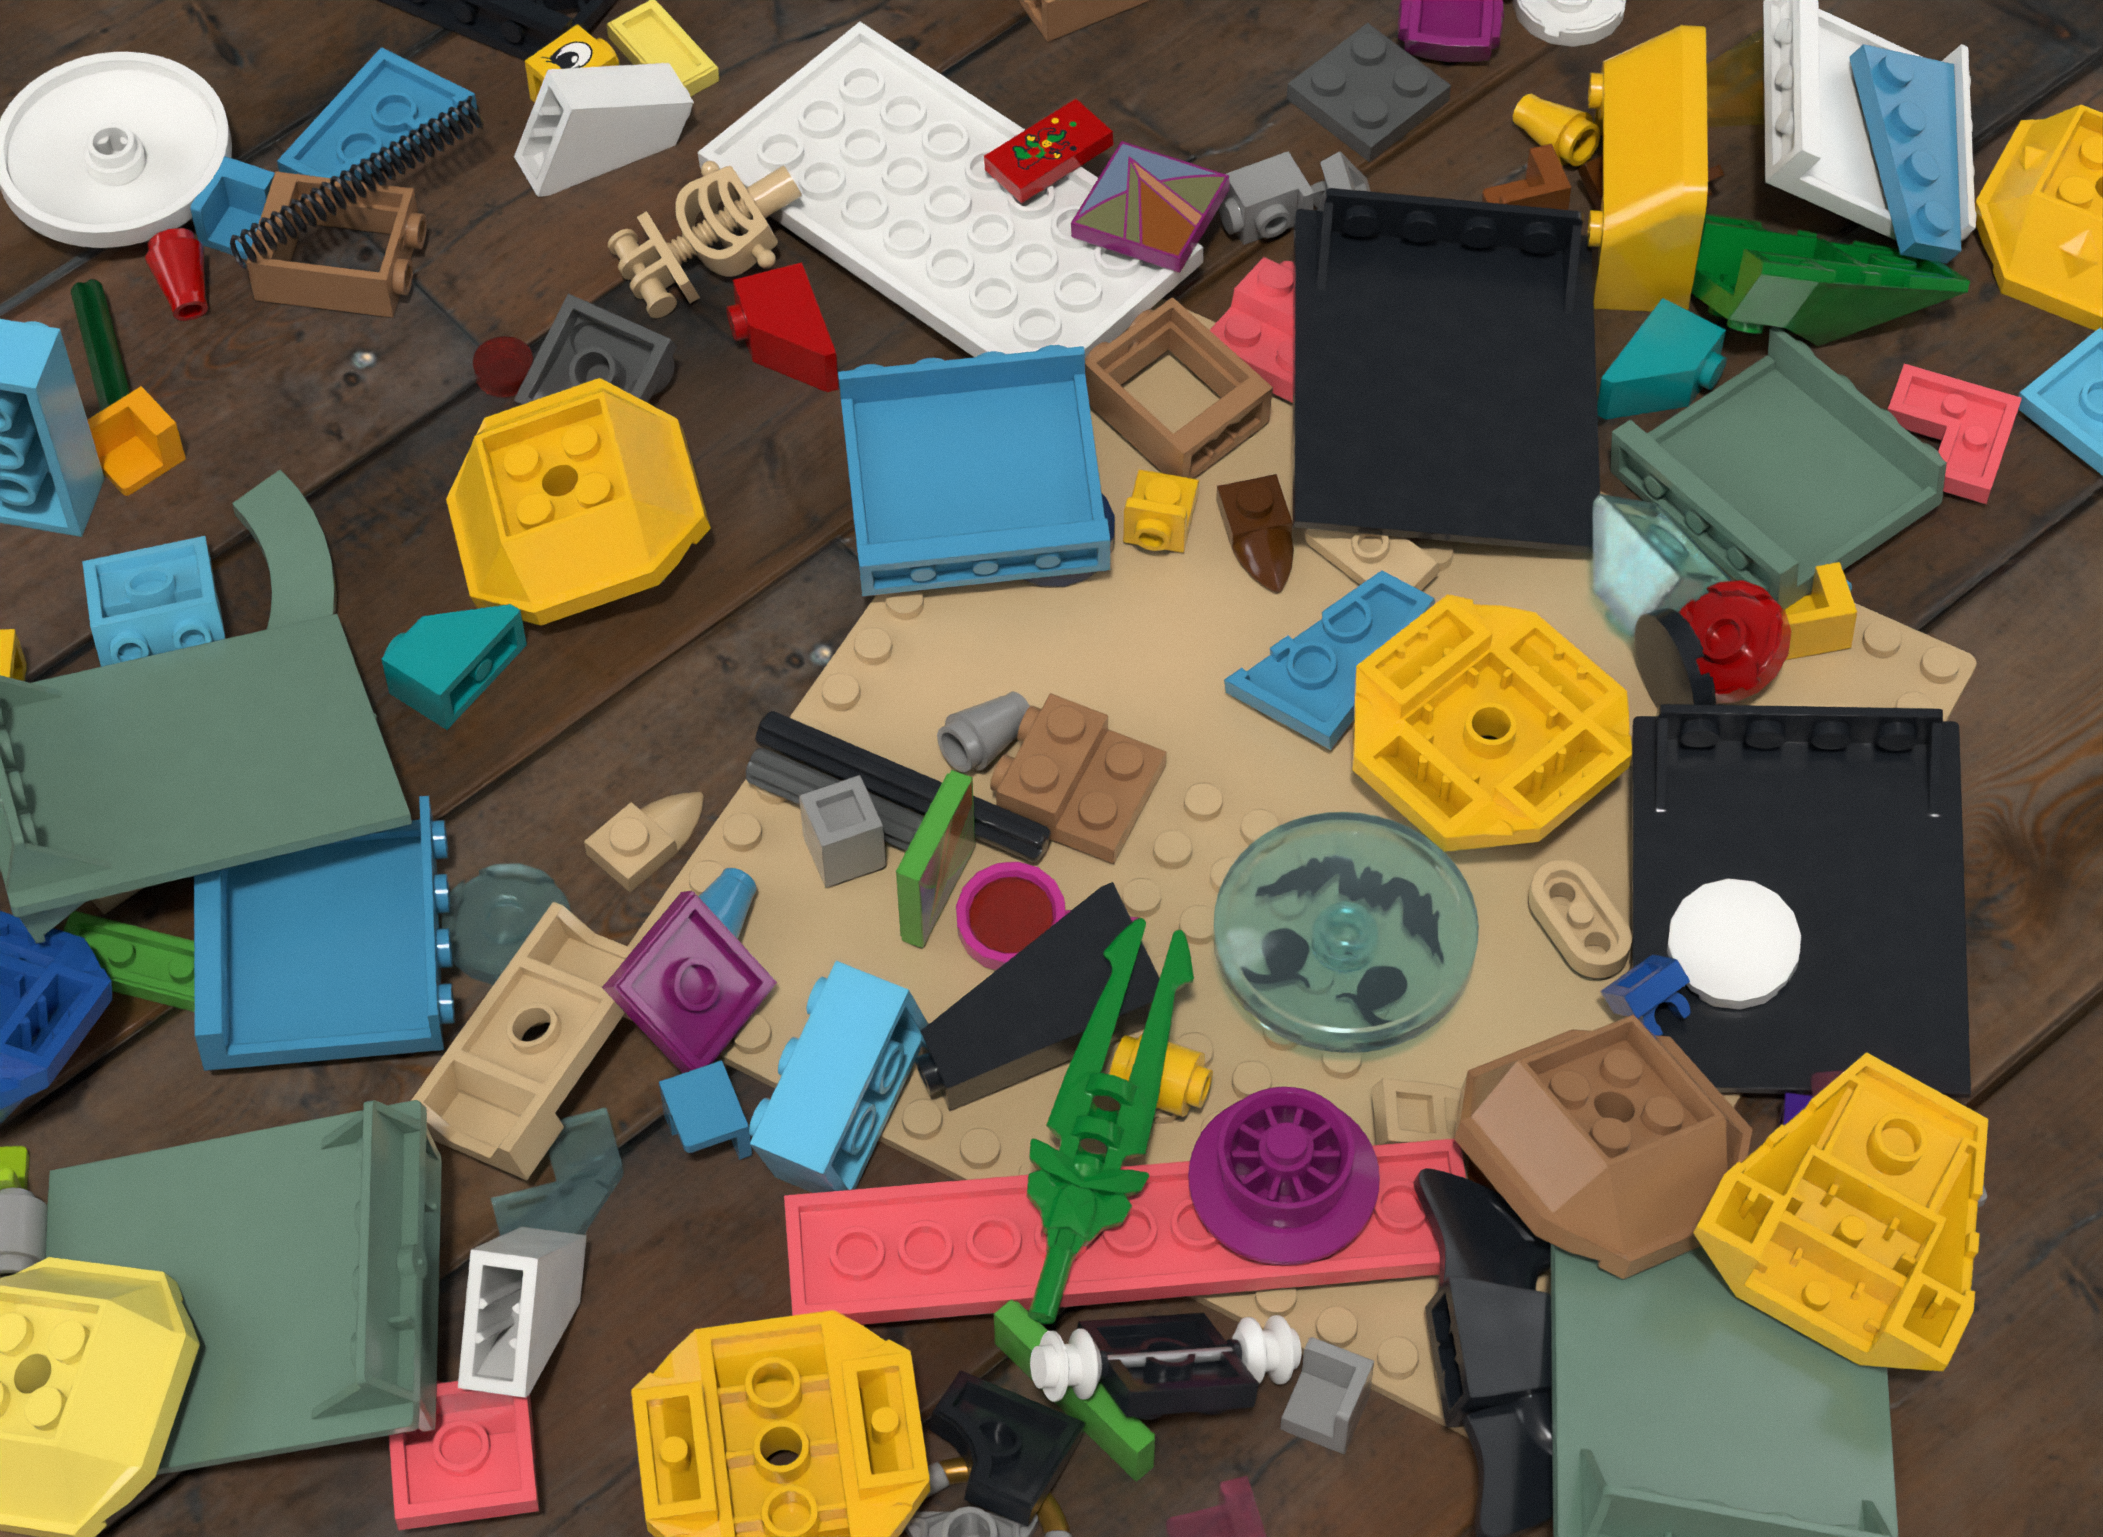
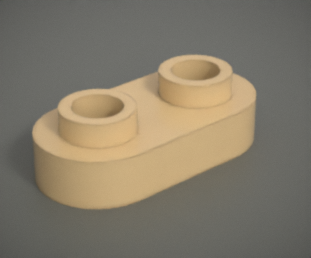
M1567 859L1552 860L1541 865L1532 877L1529 905L1533 914L1569 965L1582 975L1592 978H1605L1618 973L1628 960L1632 943L1631 930L1624 918L1590 871L1583 865ZM1563 896L1569 899L1571 903L1560 905L1551 898ZM1598 945L1604 948L1606 953H1593L1587 950L1586 947Z

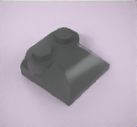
M568 294L514 401L519 405H523L601 378L648 403L653 395L661 392L671 381L675 365L673 354L677 345L668 337Z

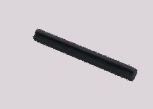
M775 711L769 712L762 718L756 732L755 741L759 746L840 781L860 775L867 792L923 816L926 815L942 782ZM973 796L975 838L1031 862H1037L1044 855L1051 836V831L1047 826Z

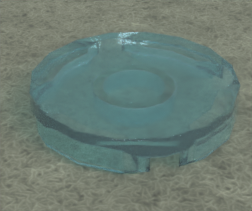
M520 863L494 864L479 870L480 876L472 878L466 884L465 880H463L450 893V913H442V929H450L453 963L472 979L494 985L553 902L563 905L571 912L570 904L564 892L562 893L555 886V882L542 870Z

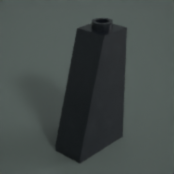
M1113 882L1096 890L920 1031L923 1055L915 1058L918 1072L930 1095L938 1091L941 1092L949 1111L1073 1058L1097 1002L1112 974V967L1108 959L1103 956V953L1113 940L1132 923ZM1142 941L1111 1042L1145 1028L1160 977Z

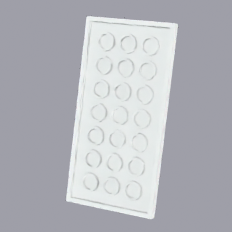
M862 22L857 23L697 152L700 169L706 161L716 162L719 169L732 166L745 188L784 165L802 196L773 213L770 217L973 357L990 351L1013 354L1037 351L1049 345H1062L1067 348L1084 346L1086 358L1089 352L1102 342L1110 343L1130 327L1139 314L1151 309L1203 263V246L1200 244L1196 245L1179 273L1071 237V222L1098 180V177L1081 166L1025 202L1020 203L985 171L984 155L1020 134L1025 129Z

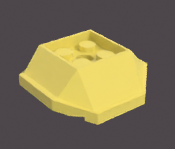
M48 1257L20 1272L0 1278V1531L37 1537H96L107 1526L105 1520L129 1504L156 1477L200 1346L192 1321L182 1303L183 1297L178 1283L165 1272Z

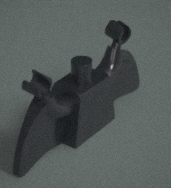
M1425 1168L1418 1173L1413 1184L1435 1234L1440 1253L1438 1291L1425 1306L1445 1425L1446 1427L1455 1428L1464 1426L1476 1455L1478 1466V1495L1475 1513L1476 1536L1517 1537L1542 1526L1553 1518L1551 1295L1546 1292L1536 1291L1538 1276L1551 1269V1243L1535 1236L1499 1193L1472 1180L1451 1173Z

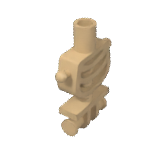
M706 161L701 167L703 177L685 185L677 195L676 218L683 232L682 236H677V240L672 239L671 243H666L646 211L639 215L637 219L650 238L648 241L639 246L637 243L638 237L632 229L620 230L609 239V250L620 259L618 264L620 273L625 279L631 280L630 289L634 296L645 300L647 304L646 310L650 317L661 318L674 310L677 300L665 288L677 282L689 303L700 298L680 266L682 261L687 262V258L692 259V255H697L701 262L711 271L726 277L740 275L756 262L762 268H770L774 265L776 258L771 250L778 244V240L765 218L802 196L784 165L745 188L732 166L719 169L716 162ZM720 201H723L724 211H718ZM702 210L706 220H703V224L698 223L697 227H695L696 218ZM734 229L740 230L743 235L737 236L733 234ZM720 241L725 249L716 250L709 248L708 245L713 246V242L718 243Z

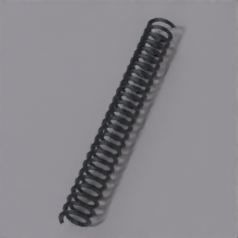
M468 96L467 102L459 101L457 108L449 107L447 113H439L438 119L430 118L428 125L420 124L418 131L413 129L410 130L408 136H400L399 143L391 141L389 148L381 147L379 154L371 153L369 160L364 158L361 159L359 165L352 164L350 171L342 170L340 177L332 176L330 183L322 182L320 189L312 188L310 195L302 194L300 201L293 199L290 207L282 205L280 213L272 211L270 218L262 217L260 224L252 223L250 230H241L240 236L232 235L230 247L239 266L247 269V265L237 250L235 240L242 244L249 260L257 263V256L252 247L247 243L245 234L252 238L259 254L267 257V250L262 241L257 237L255 228L262 232L269 248L277 251V244L272 235L267 231L265 222L272 227L278 241L283 245H287V238L284 232L276 224V216L282 221L288 235L293 239H297V232L286 218L285 211L292 215L298 229L303 233H307V226L296 212L295 205L302 209L307 222L312 227H317V220L306 206L305 199L311 202L319 219L326 222L327 214L316 200L315 193L321 196L328 212L336 216L337 209L326 194L325 187L331 190L337 205L341 209L346 210L347 203L335 187V181L341 185L350 203L356 204V195L345 182V175L351 179L358 195L366 198L367 192L363 184L355 176L354 170L360 172L367 188L372 192H376V184L365 170L364 164L370 166L378 184L386 186V179L381 170L376 166L374 158L380 161L387 177L395 181L396 173L385 159L384 152L390 155L396 170L400 174L405 175L406 168L394 152V146L400 150L406 165L409 168L415 169V160L404 147L403 141L409 143L415 158L425 164V155L414 141L413 135L419 137L426 154L434 158L435 150L430 141L423 135V129L429 132L434 146L439 151L444 152V142L433 129V123L438 125L439 131L448 145L454 146L455 140L449 129L443 124L442 118L448 120L449 126L456 138L464 140V132L458 122L452 117V112L458 115L464 130L468 134L473 135L474 127L468 117L462 112V106L467 108L474 125L477 128L483 129V120L471 104L473 97Z

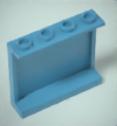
M1049 345L1037 351L1013 354L990 351L974 358L955 360L925 358L917 361L915 364L888 367L866 364L854 370L838 372L862 596L1110 570V534L1108 519H1105L1085 376L1084 346L1067 348L1062 345Z
M419 796L420 820H411L412 824L194 876L195 1039L204 1071L444 1050L443 1024L455 1023V1007L452 984H441V968H452L453 957L450 929H439V914L450 913L447 874H437L436 860L448 859V841L445 820L433 821L429 796Z

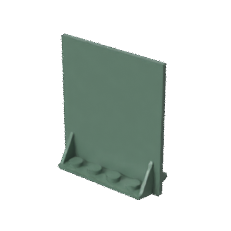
M338 614L32 683L0 675V871L14 917L20 918L36 944L46 942L44 935L86 901L412 824L409 808L376 721L377 715L373 713Z
M376 1100L364 1102L363 1110L50 1170L46 1258L53 1257L165 1272L178 1283L183 1297L182 1303L192 1321L200 1346L156 1475L411 1432L416 1429H420L423 1432L435 1429L442 1159L427 1128V1108L420 1101L412 1100L392 1105H385Z
M1551 1244L1553 1537H1898L1887 1367L1858 1365L1737 1298L1702 1246L1626 1279H1622L1599 1268L1598 1260L1567 1252Z

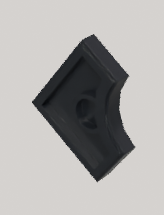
M960 1370L933 1410L929 1430L949 1441L965 1460L969 1479L964 1500L1028 1527L1080 1444L1086 1423Z

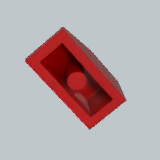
M802 262L734 279L735 305L726 307L727 318L734 340L740 341L745 339L752 361L822 391L831 392L839 390L836 351Z

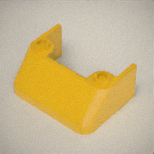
M1680 25L1603 61L1601 73H1590L1588 108L1596 109L1594 123L1599 126L1601 136H1603V196L1600 211H1589L1587 246L1598 247V265L1593 292L1594 309L1652 312L1662 298L1686 310L1689 309L1706 214L1708 192L1706 27Z

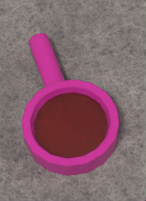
M1021 862L996 863L978 871L963 886L956 904L958 937L966 952L986 968L997 970L1071 910H1065V898L1055 880L1039 867ZM1130 916L1132 922H1133L1134 920L1138 919V918H1141V917H1131V916Z

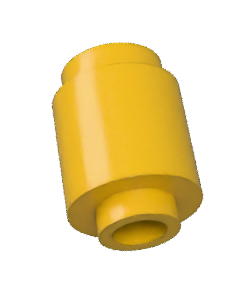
M1128 1035L1122 1038L1111 1064L1110 1075L1129 1081L1142 1035L1139 1039ZM1168 1042L1156 1108L1184 1117L1189 1112L1191 1106L1198 1108L1203 1106L1213 1077V1070L1204 1067V1053Z

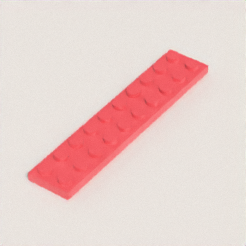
M1454 1138L1372 1145L1379 1166L1380 1182L1377 1203L1368 1223L1361 1233L1343 1249L1323 1259L1298 1265H1275L1258 1262L1232 1251L1218 1241L1204 1226L1192 1203L1188 1181L1190 1161L1121 1167L1120 1170L1149 1173V1179L1140 1193L1127 1197L1132 1204V1208L1122 1226L1102 1231L1089 1245L1083 1247L1077 1258L1073 1261L1059 1307L1440 1275L1438 1242L1418 1199L1413 1182L1418 1173L1425 1168L1466 1178L1462 1149ZM1028 1175L784 1195L792 1316L834 1310L863 1325L990 1314L997 1312L1010 1300L1018 1301L1026 1310H1029L1047 1252L1046 1234L1042 1229L1040 1212L1026 1197Z

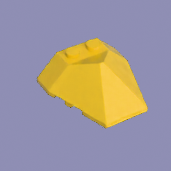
M1866 1052L1811 1099L1801 1112L1787 1124H1782L1760 1147L1742 1162L1736 1163L1724 1174L1693 1233L1737 1298L1850 1361L1863 1366L1943 1372L1948 1366L1974 1312L1975 1291H1971L1973 1260L1978 1254L1980 1233L1976 1232L1978 1200L1983 1195L1988 1118Z

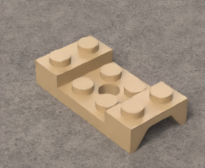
M553 902L412 1098V1100L420 1101L427 1108V1128L433 1141L528 1180L564 1128L556 1115V1111L620 1019L625 1017L632 1020L603 990L602 986L632 952L633 948L595 934L566 907ZM546 1022L550 1023L548 1030L540 1038L533 1041H522L524 1033L530 1027L540 1026Z

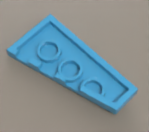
M1863 44L1849 59L1900 255L1947 264L1961 252L1954 64Z

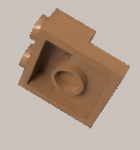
M1050 693L1042 709L1031 705L1025 712L1017 735V739L1022 742V745L1015 758L1006 754L1000 758L991 778L990 789L996 792L997 806L1047 826L1051 831V840L1114 864L1166 766V751L1109 730L1107 714Z

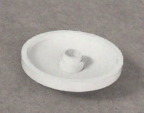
M108 52L66 62L29 83L18 93L4 111L0 119V190L10 209L20 220L33 230L53 240L92 248H113L148 241L157 233L167 229L178 228L192 219L190 210L192 202L213 179L224 156L231 158L232 141L225 109L213 88L202 77L186 66L164 57L139 52Z

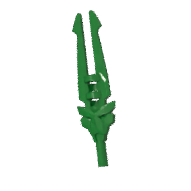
M1143 918L1134 920L1105 949L1103 956L1108 959L1112 967V974L1097 1002L1066 1071L1046 1124L1048 1129L1060 1140L1059 1151L1038 1139L1032 1138L1030 1141L1029 1159L1038 1171L1028 1175L1026 1197L1040 1212L1042 1229L1046 1234L1047 1252L1028 1316L1043 1324H1053L1055 1322L1073 1261L1077 1258L1083 1247L1089 1245L1102 1231L1122 1226L1132 1208V1204L1127 1197L1140 1193L1149 1179V1173L1120 1170L1125 1160L1145 1156L1158 1102L1175 991L1183 984L1191 983L1194 980L1190 950L1183 930H1176L1173 933L1129 1081L1114 1075L1101 1073L1139 951L1146 921ZM1096 1096H1109L1118 1101L1121 1108L1117 1111H1105L1097 1107L1093 1099ZM1086 1138L1096 1139L1105 1144L1107 1151L1103 1154L1090 1153L1081 1147L1080 1141Z

